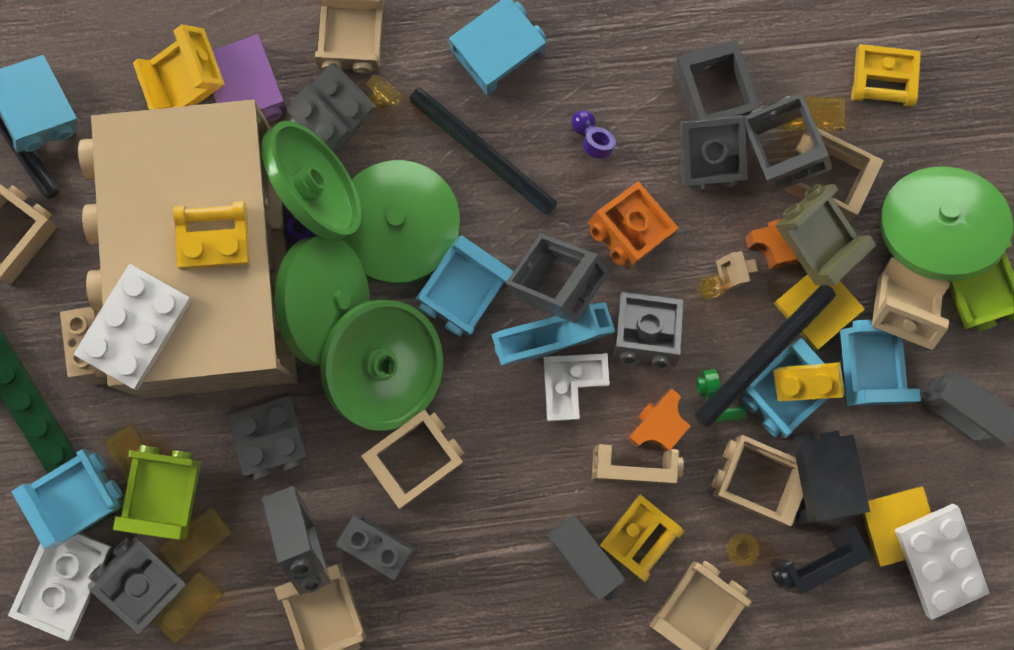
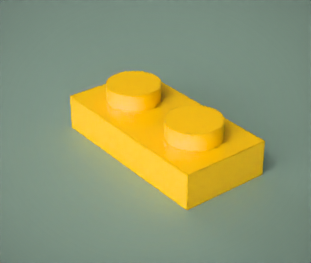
M840 363L776 367L773 370L778 401L842 398L845 394Z

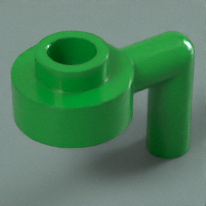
M716 369L702 370L701 377L696 378L699 397L704 396L706 402L720 388ZM745 406L727 408L714 423L746 419L747 412Z

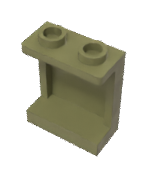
M817 184L809 188L804 193L805 198L800 203L786 209L783 213L784 217L775 225L815 286L836 285L876 246L870 235L857 236L832 197L839 190L835 184L824 186Z

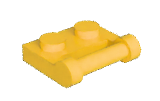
M859 44L856 48L854 84L851 93L852 101L872 99L903 103V106L914 107L918 98L921 51ZM866 79L906 83L905 91L866 86Z
M245 201L233 202V206L187 209L186 206H174L173 219L176 233L177 268L185 270L250 265L248 217ZM235 220V229L189 232V223Z
M639 494L599 546L639 579L646 582L651 576L649 572L675 538L680 539L685 531ZM661 524L666 530L639 564L632 559L655 528Z

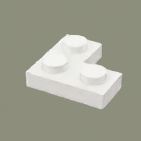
M607 353L543 357L547 422L579 420L578 388L606 387L610 385Z

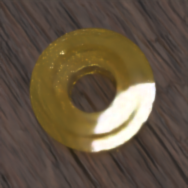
M711 274L701 278V284L695 287L697 293L701 294L702 299H711L726 293L725 285L727 280L724 277L719 278L718 274Z
M738 533L729 539L726 552L733 563L747 566L758 558L759 544L753 536L746 533ZM740 543H744L747 546V553L743 556L737 552V546Z

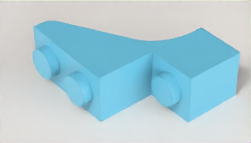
M606 302L588 304L575 324L554 316L504 329L491 335L501 365L540 359L567 347L590 343L616 331Z

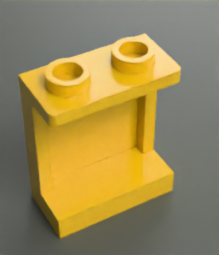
M181 24L173 30L177 41L151 60L137 59L133 62L149 110L197 105L225 85L204 28Z

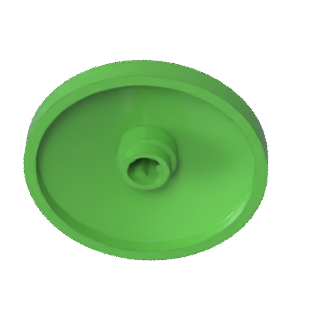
M282 121L269 129L264 134L261 143L262 160L273 188L287 209L307 229L324 239L341 241L356 232L362 217L360 200L347 170L336 154L314 132L296 122Z
M385 161L364 169L352 179L360 200L361 223L357 231L343 239V241L356 253L364 268L366 277L391 285H403L418 282L431 276L460 233L459 208L452 190L436 172L411 161Z
M930 167L905 176L892 187L885 198L881 210L880 230L884 243L890 253L906 268L921 276L935 280L960 281L979 276L990 270L1000 261L1012 238L1013 218L1010 207L1003 195L984 178L959 168Z
M318 235L305 237L295 243L289 249L280 265L276 278L274 297L276 318L282 337L289 349L301 361L312 366H321L323 347L333 326L349 310L370 301L369 286L364 268L356 253L343 240L330 241Z
M372 300L357 305L337 321L325 341L320 366L325 394L338 414L357 426L377 431L392 430L403 426L428 407L441 381L443 353L435 328L424 314L403 302Z

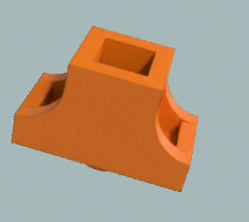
M781 219L769 222L768 227L752 230L745 237L748 249H756L764 254L769 270L800 263L775 226Z
M671 388L655 406L649 403L638 415V418L642 421L628 436L627 440L635 447L640 446L644 442H652L665 452L671 450L691 427L681 418L678 412V402L681 396Z

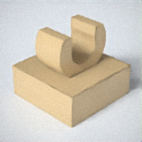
M742 251L730 253L716 261L724 291L738 288L750 282L749 274L758 272L755 259L745 261Z

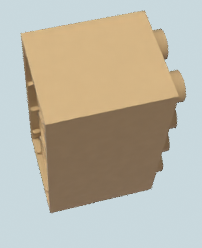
M255 99L91 115L92 139L80 140L78 147L79 163L83 176L87 180L95 179L96 204L84 205L82 212L83 229L90 245L99 244L100 269L88 271L86 279L87 296L91 308L94 311L101 310L129 263L193 299L138 390L127 386L92 366L96 377H107V385L109 387L144 399L298 383L296 358L282 337L275 312L276 278L280 265L287 254L286 239L283 235L285 227L282 201L268 178L261 154L263 136L271 127ZM245 201L248 217L250 265L185 270L177 268L176 233L173 219L174 206H186L187 209L233 206V202ZM234 219L189 223V232L235 229Z

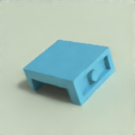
M513 0L499 1L449 38L450 50L486 95L497 89V82L533 55L537 53L541 56L545 53L546 36L538 25L533 26L529 22L526 10L518 1L515 3Z
M44 55L0 69V116L13 139V146L16 152L37 150L49 141L68 139L77 131V118Z
M461 235L456 238L415 301L421 304L418 309L430 318L435 319L438 316L446 321L445 328L459 337L462 334L466 336L472 335L475 330L473 329L502 284L508 281L514 271Z
M872 320L853 321V327L840 330L847 406L902 405L921 401L920 388L908 389L903 338L872 327Z
M802 338L786 348L741 394L743 396L741 401L752 413L757 411L765 420L762 423L765 429L772 436H779L781 439L789 437L800 423L828 399L778 401L773 373L776 367L825 364Z
M81 449L76 452L78 456L30 485L22 484L11 491L43 549L58 547L123 507V503L120 500V497L123 496L117 483L114 480L109 481L104 472L106 464L99 453Z

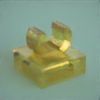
M373 75L366 83L373 91L368 98L377 107L376 110L378 112L386 104L398 107L405 99L384 77Z

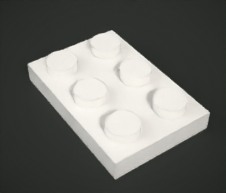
M129 263L73 355L127 386L138 390L193 299Z
M950 504L895 529L925 615L933 620L990 594L958 506Z
M81 533L56 548L43 549L40 543L8 616L64 640H73L93 594L88 588V584L91 582L88 577L99 564L104 563L106 565L113 547Z

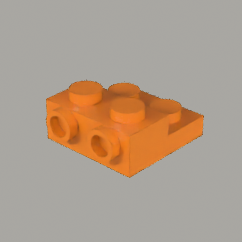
M639 181L596 211L588 221L591 236L598 242L603 241L611 250L610 257L613 262L619 266L624 265L627 270L649 255L653 249L679 229Z

